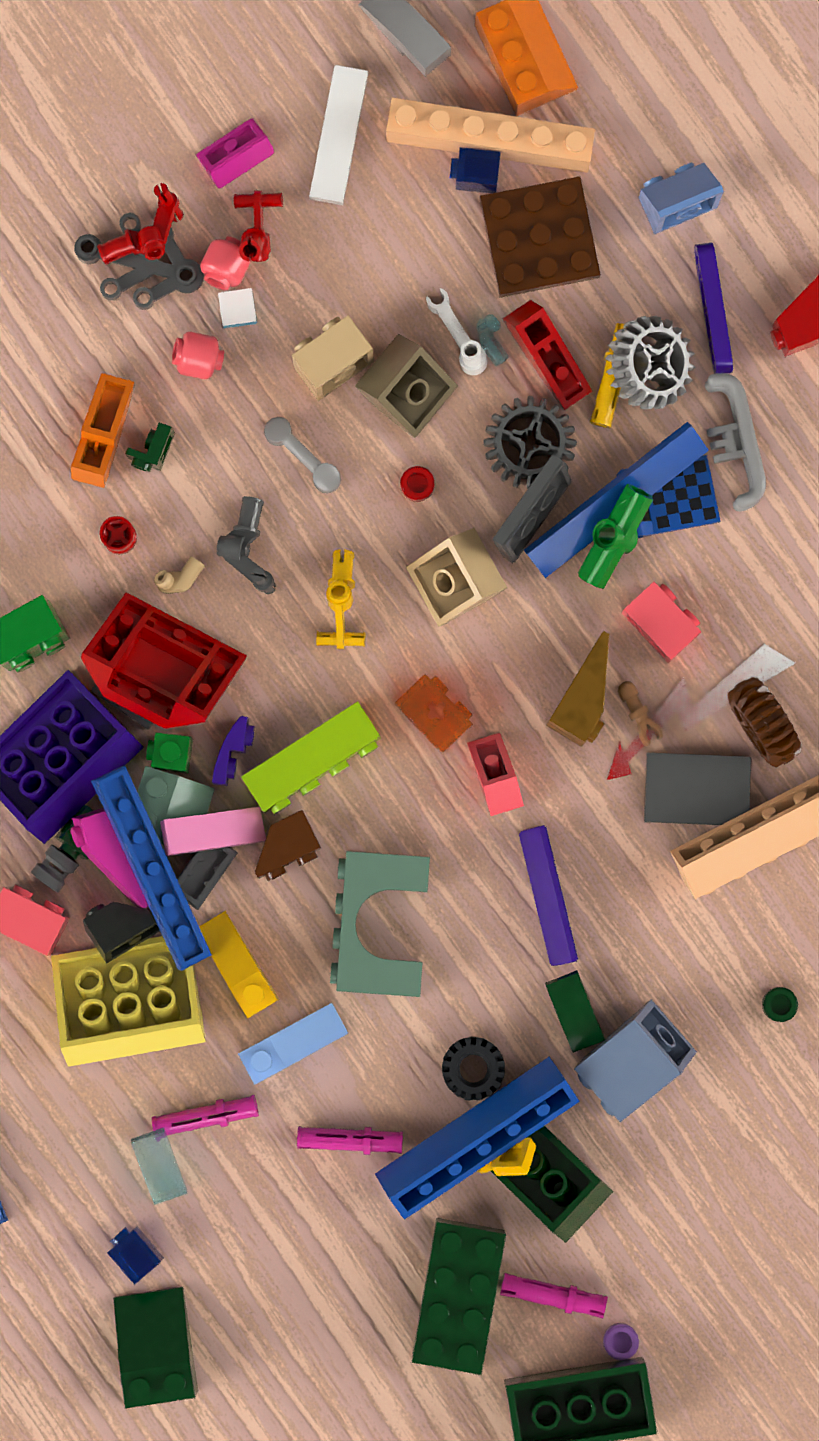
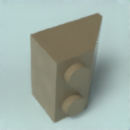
M398 334L355 387L378 410L410 436L416 438L458 385L420 345Z

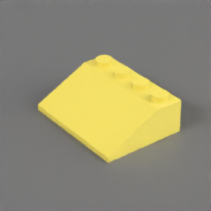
M163 936L149 938L107 964L97 948L51 956L60 1048L68 1067L206 1042L194 965L182 971L178 970Z

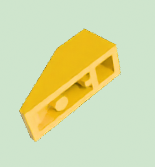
M226 911L199 926L212 954L213 961L247 1019L280 1000Z

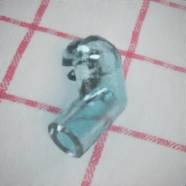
M488 314L483 320L480 318L476 328L481 347L492 363L498 366L506 361L509 356L493 334L500 329L501 325L493 314Z

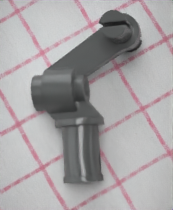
M245 496L242 497L238 525H235L233 531L226 536L219 537L217 555L222 556L224 560L250 580L258 591L272 594L276 590L274 589L276 584L273 576L248 558L250 544L260 536L258 525L264 502L255 497Z

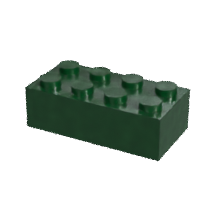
M436 1218L412 1352V1363L482 1375L506 1239L505 1230Z
M643 1357L504 1379L514 1441H618L658 1434L647 1367Z

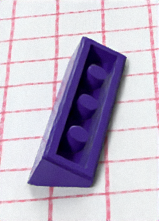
M542 825L521 831L519 838L551 966L577 962L578 956L547 827Z

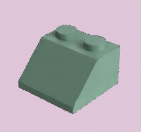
M145 766L137 792L160 843L164 845L160 822L165 819L207 814L215 788Z

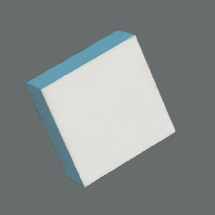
M252 288L218 293L223 329L257 324Z

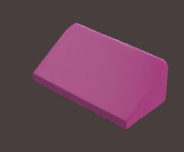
M251 118L197 153L196 157L214 184L220 189L273 155L274 149L268 137Z

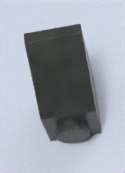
M111 902L106 906L104 904L97 905L83 919L85 931L106 964L160 932L150 909Z

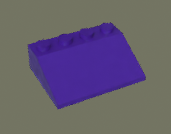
M67 670L0 735V801L31 834L45 844L97 794L91 782L92 780L120 766H125L144 746Z

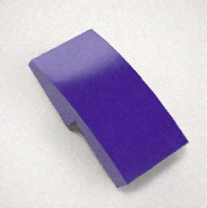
M240 716L227 734L216 760L212 778L214 785L228 786V780L235 779L237 758H231L232 752L246 753V746H253L255 726L249 725L248 717Z

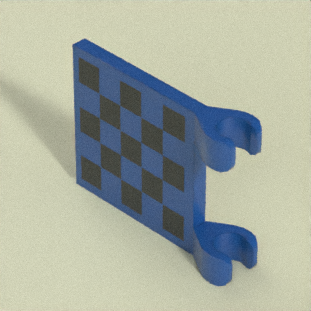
M707 455L701 456L651 495L653 496V501L648 508L650 521H641L637 528L638 539L721 522ZM621 469L619 473L616 474V477L619 476L626 469Z

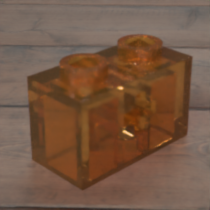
M424 674L395 702V705L443 755L473 726V723L469 720L473 715L460 701L454 704L445 695L449 689L438 677L434 676L430 679ZM431 704L435 707L443 705L442 714L444 718L440 720L435 717L431 720L428 717L430 714L428 706Z

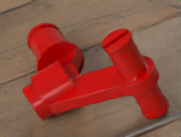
M160 183L161 189L158 184L154 187V194L159 200L153 226H146L139 232L126 229L124 230V235L97 245L105 265H109L111 262L132 253L135 256L142 254L148 260H157L164 255L172 221L177 222L176 216L179 221L184 216L183 211L179 207V199L176 194L169 191L166 184Z
M255 190L254 194H235V209L254 208V227L248 228L242 234L239 254L243 260L248 262L250 259L252 262L266 261L269 259L271 246L270 235L264 232L263 207H283L282 192L263 194L262 190Z

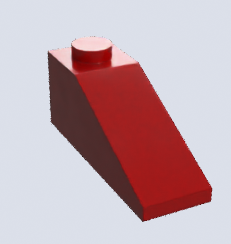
M530 299L503 318L518 346L563 410L568 409L592 392L587 380L542 306Z

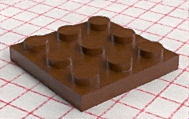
M580 176L480 196L500 298L600 278L601 274Z

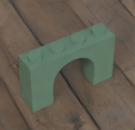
M346 851V859L339 858L338 879H344L343 893H337L335 914H342L341 928H334L333 949H339L338 963L331 964L330 983L337 984L336 991L420 997L423 962L390 960L374 956L364 948L358 938L356 918L362 904L370 896L378 892L398 890L427 893L430 857Z

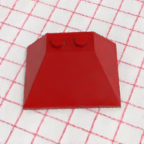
M127 592L81 654L83 663L103 697L164 729L205 723L247 658V655Z

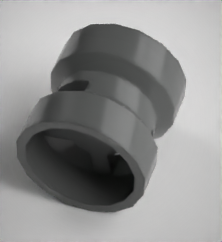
M51 844L45 852L46 858L44 861L36 864L31 873L45 885L59 893L65 885L64 879L66 876L74 873L79 864ZM52 862L54 865H56L58 868H60L63 872L61 873L59 870H57L55 867H53V866H52L51 864H49V863Z

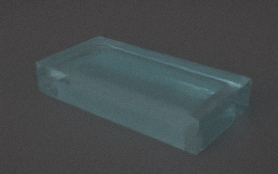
M161 1128L132 1138L131 1145L154 1205L187 1194V1187L165 1129Z

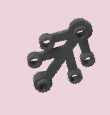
M133 213L124 214L120 219L122 232L124 233V230H126L124 224L129 219L137 222L136 227L131 230L139 232L141 230V222L138 216ZM171 227L165 251L172 264L158 261V259L148 260L142 254L135 256L132 253L112 263L133 268L134 270L117 279L107 278L103 280L100 285V291L105 299L113 301L118 299L122 292L153 275L167 278L151 289L140 287L134 292L133 300L135 305L141 310H147L153 306L155 301L175 290L185 294L195 292L201 287L204 274L196 261L183 257L173 239L174 233ZM91 234L82 235L75 242V253L78 259L85 264H94L100 259L102 260L97 247L101 242L96 236ZM87 242L94 244V249L89 253L82 251L83 244ZM184 270H189L193 273L192 278L188 281L180 278V274ZM109 284L117 286V291L112 295L105 293V288ZM142 293L150 295V300L146 304L138 302V297Z

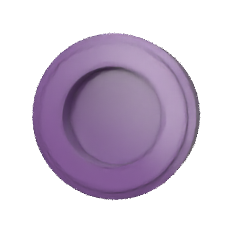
M617 1323L606 1330L603 1344L606 1352L612 1358L626 1360L637 1352L639 1338L631 1326Z

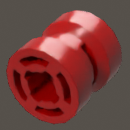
M109 517L100 527V539L110 552L119 555L126 554L136 545V530L124 517Z

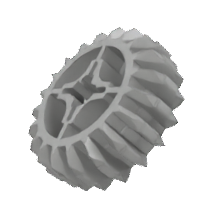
M643 316L638 317L635 321L626 322L624 329L614 333L617 340L611 341L608 344L613 354L608 355L605 359L612 362V368L608 369L606 373L615 377L610 386L614 388L621 387L618 397L622 399L628 398V405H640V408L644 410L652 408L661 409L666 404L675 403L677 396H682L687 392L684 385L690 384L693 381L687 373L696 368L689 363V358L695 353L686 349L690 339L680 338L682 328H673V321L668 319L661 320V317ZM644 336H649L655 339L657 343L651 346L650 344H644L641 339ZM646 380H651L652 382L656 381L660 386L652 390L646 387L644 383Z

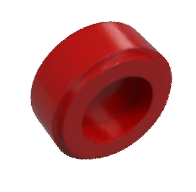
M414 466L403 473L400 487L407 499L421 502L428 499L434 491V477L428 469Z

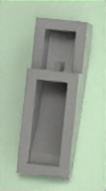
M362 0L359 3V7L402 55H406L425 77L451 55V46L406 0Z

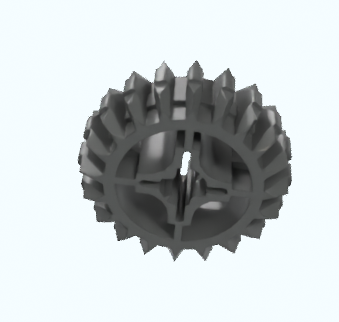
M528 396L527 406L522 407L519 398H515L514 411L507 404H503L501 409L505 417L496 413L492 415V420L498 427L493 425L486 426V432L495 438L484 439V446L494 448L485 454L486 459H498L491 466V470L496 472L504 468L505 471L501 476L503 482L507 481L510 475L515 476L513 487L515 488L519 487L521 479H526L527 490L533 483V479L543 469V467L527 469L533 457L538 455L547 457V455L552 456L553 454L561 460L573 461L575 454L566 450V448H574L577 445L575 439L566 438L575 432L574 426L564 428L562 426L569 420V416L563 414L556 418L555 415L559 411V406L555 404L550 411L546 410L547 399L545 398L541 399L539 407L533 406V396ZM533 417L530 426L525 430L513 429L510 431L506 429L512 422L518 419ZM543 421L548 423L556 433L558 446L552 445L551 441L546 440L541 435L540 429ZM536 428L535 444L539 445V447L535 448L533 446V449L529 450L527 457L524 458L526 451L525 442L521 441V439L525 438L527 440V437L531 436L533 429ZM501 439L508 441L509 445L518 449L520 457L517 465L513 464L505 455ZM563 462L568 471V465L565 462Z

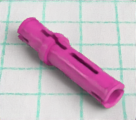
M255 1095L224 1102V1099L216 1100V1104L157 1117L153 1116L152 1127L157 1139L162 1136L219 1124L221 1127L229 1126V1122L259 1117V1111Z
M298 1126L297 1149L363 1151V1155H371V1152L402 1154L403 1131H372V1127H365L364 1130Z
M504 1273L500 1292L501 1296L514 1297L564 1309L565 1313L572 1314L573 1311L602 1319L608 1298L605 1295L577 1290V1286L570 1285V1288L517 1277L508 1273Z

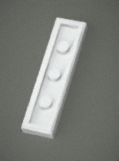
M339 65L334 66L309 195L310 200L343 205L368 79V71Z

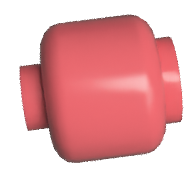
M227 236L225 240L216 239L210 243L200 264L201 271L205 275L204 280L208 284L220 290H228L230 287L240 285L251 262V259L248 262L240 256V240Z
M186 332L182 338L177 337L172 353V364L176 365L179 374L207 380L213 375L214 370H221L224 350H219L216 337L195 332Z

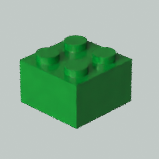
M40 595L0 617V665L9 671L15 669L18 673L28 669L35 664L34 658L45 652L47 656L59 652L66 647L64 642L70 639L52 603L45 596Z

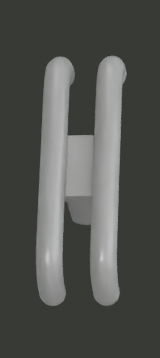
M715 373L708 377L705 389L708 392H723L728 396L734 423L710 428L706 431L708 437L722 435L723 440L710 443L711 450L725 448L726 453L713 456L714 464L743 458L749 483V492L739 495L733 502V508L738 512H742L754 507L763 497L766 489V477L744 387L735 376L727 373Z

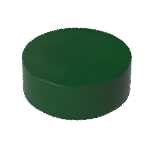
M775 987L764 995L762 1009L769 1019L776 1022H786L795 1016L798 1010V1000L791 990Z

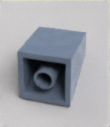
M651 999L611 1033L605 1041H602L588 1053L574 1070L578 1073L580 1082L587 1089H592L599 1097L604 1110L621 1122L678 1077L697 1051Z

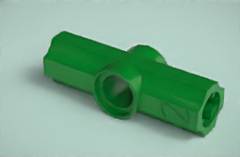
M626 484L608 519H602L594 527V544L578 571V576L582 580L596 588H605L622 555L630 553L636 547L638 542L637 528L650 507L653 496L634 485Z

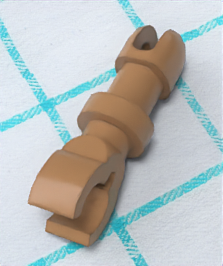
M629 681L623 682L618 687V694L622 702H626L631 712L629 714L631 721L635 720L637 723L641 742L645 746L650 745L651 741L646 737L647 730H653L656 733L657 739L661 740L663 732L660 726L648 716L647 713L650 711L647 705H642L637 696L639 692L635 685Z

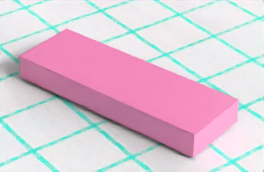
M260 807L165 819L160 822L166 856L262 843L266 840Z

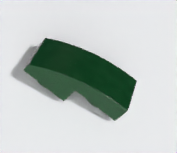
M578 970L545 983L573 1053L605 1041L604 1034L591 1006L589 996Z

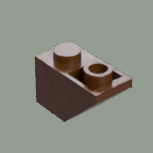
M303 810L270 826L255 869L257 878L260 879L265 876L267 881H271L287 873L284 867L295 861L301 866L318 858L315 851L322 848Z

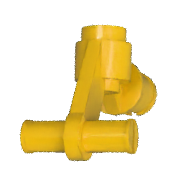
M341 549L333 551L332 577L328 579L329 587L326 591L328 606L335 611L336 632L317 631V646H337V649H345V646L365 647L366 644L365 632H345L344 612L350 609L353 604L351 590L355 588V581L352 579L355 554L347 549H344V561L341 557Z

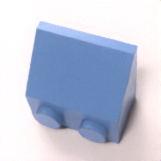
M688 163L676 169V175L663 179L662 176H657L643 184L644 188L641 189L638 198L654 235L717 209L724 190L705 163L697 166L694 163Z

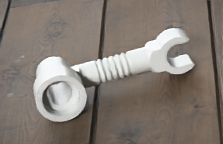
M440 288L444 301L438 305L433 304L431 299L426 296L429 310L438 314L460 348L459 362L462 370L468 375L481 374L487 367L486 353L477 341L470 340L450 307L447 292Z

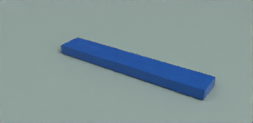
M686 422L524 549L525 553L542 575L547 578L593 542L595 525L602 519H608L626 484L634 485L653 495L707 453L709 449L694 428Z
M120 766L92 780L91 782L177 969L182 971L211 956L209 947L126 766Z

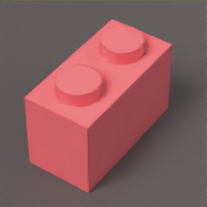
M653 582L622 611V615L669 663L701 633L697 627L700 625V622L688 609L682 611L674 603L677 598L665 584L658 586Z
M16 884L13 889L3 887L0 893V933L46 956H51L70 919L62 915L65 908L49 900H45L44 905L31 899L34 893Z

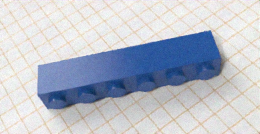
M549 1056L379 1170L375 1175L388 1198L405 1220L580 1101Z

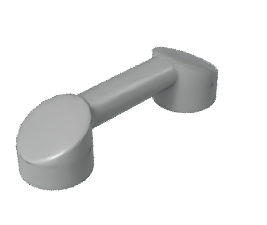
M275 417L266 423L264 434L267 441L274 446L284 445L313 473V482L317 490L322 493H332L338 489L341 483L338 469L332 464L321 463L293 436L291 425L287 419Z

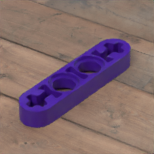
M712 242L697 244L694 246L695 263L714 374L733 373L732 352L715 248Z

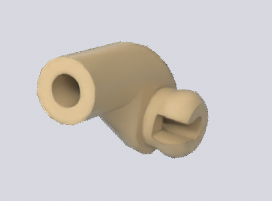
M191 556L181 571H159L154 577L155 585L161 592L167 594L186 592L195 582L205 565Z

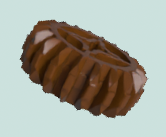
M755 677L747 680L744 679L736 684L735 688L728 692L731 710L761 757L775 768L795 759V756L801 753V741L788 715L784 712L781 704L778 703L768 687Z

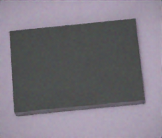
M553 454L492 539L503 558L512 564L516 562L572 482L563 461Z
M646 753L644 822L722 825L749 811L751 757Z

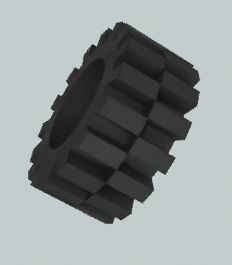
M469 1037L460 1039L445 1053L442 1073L447 1087L456 1096L469 1101H479L490 1097L499 1089L505 1075V1063L500 1051L494 1044L484 1038ZM469 1055H478L487 1064V1073L478 1082H468L460 1074V1064Z

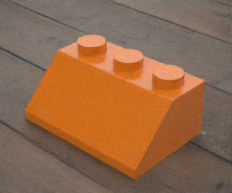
M504 0L476 12L475 27L516 116L578 90V85L539 0Z

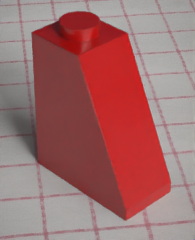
M819 275L778 316L772 325L773 330L770 331L773 344L777 350L782 349L785 357L819 344Z

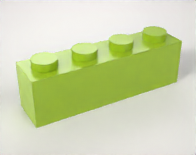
M357 701L244 774L241 778L262 811L267 813L271 810L275 815L291 804L288 798L300 791L304 796L321 784L318 779L328 772L334 777L350 766L347 762L348 759L356 754L363 758L379 747L376 741L381 739V736Z

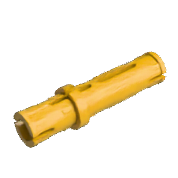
M616 323L614 333L624 329V323ZM613 334L612 341H616L615 334ZM611 348L609 352H605V369L590 419L591 424L603 428H611L613 415L621 387L614 388L610 386L615 377L606 373L608 369L612 368V362L605 359L608 355L613 354Z

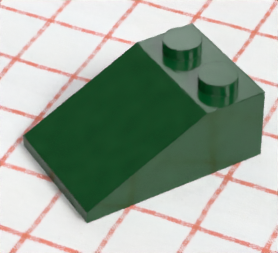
M543 1126L527 1137L531 1138L536 1145L528 1175L496 1177L551 1232L566 1243L614 1191L547 1127Z
M183 1287L114 1297L119 1369L125 1409L195 1398L198 1393Z

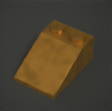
M604 630L546 725L581 747L586 741L593 743L605 724L599 720L604 712L609 633Z

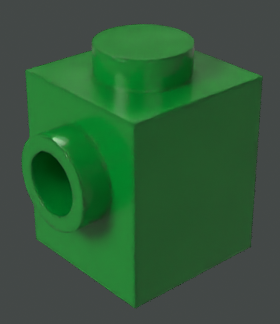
M155 732V739L148 741L146 760L152 761L151 767L154 769L189 773L193 739L189 736Z

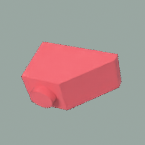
M497 733L468 742L471 758L490 815L494 816L523 807L524 804L517 777L501 734Z

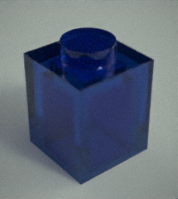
M459 148V158H452L450 178L456 179V190L496 193L500 152Z
M138 1226L131 1232L126 1227L110 1240L114 1247L107 1252L134 1285L164 1259Z

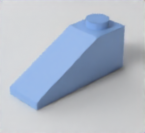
M330 1003L238 1053L255 1085L348 1034V1031L333 1003Z

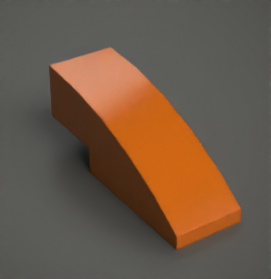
M101 373L81 429V439L71 464V479L105 488L134 389L133 381Z

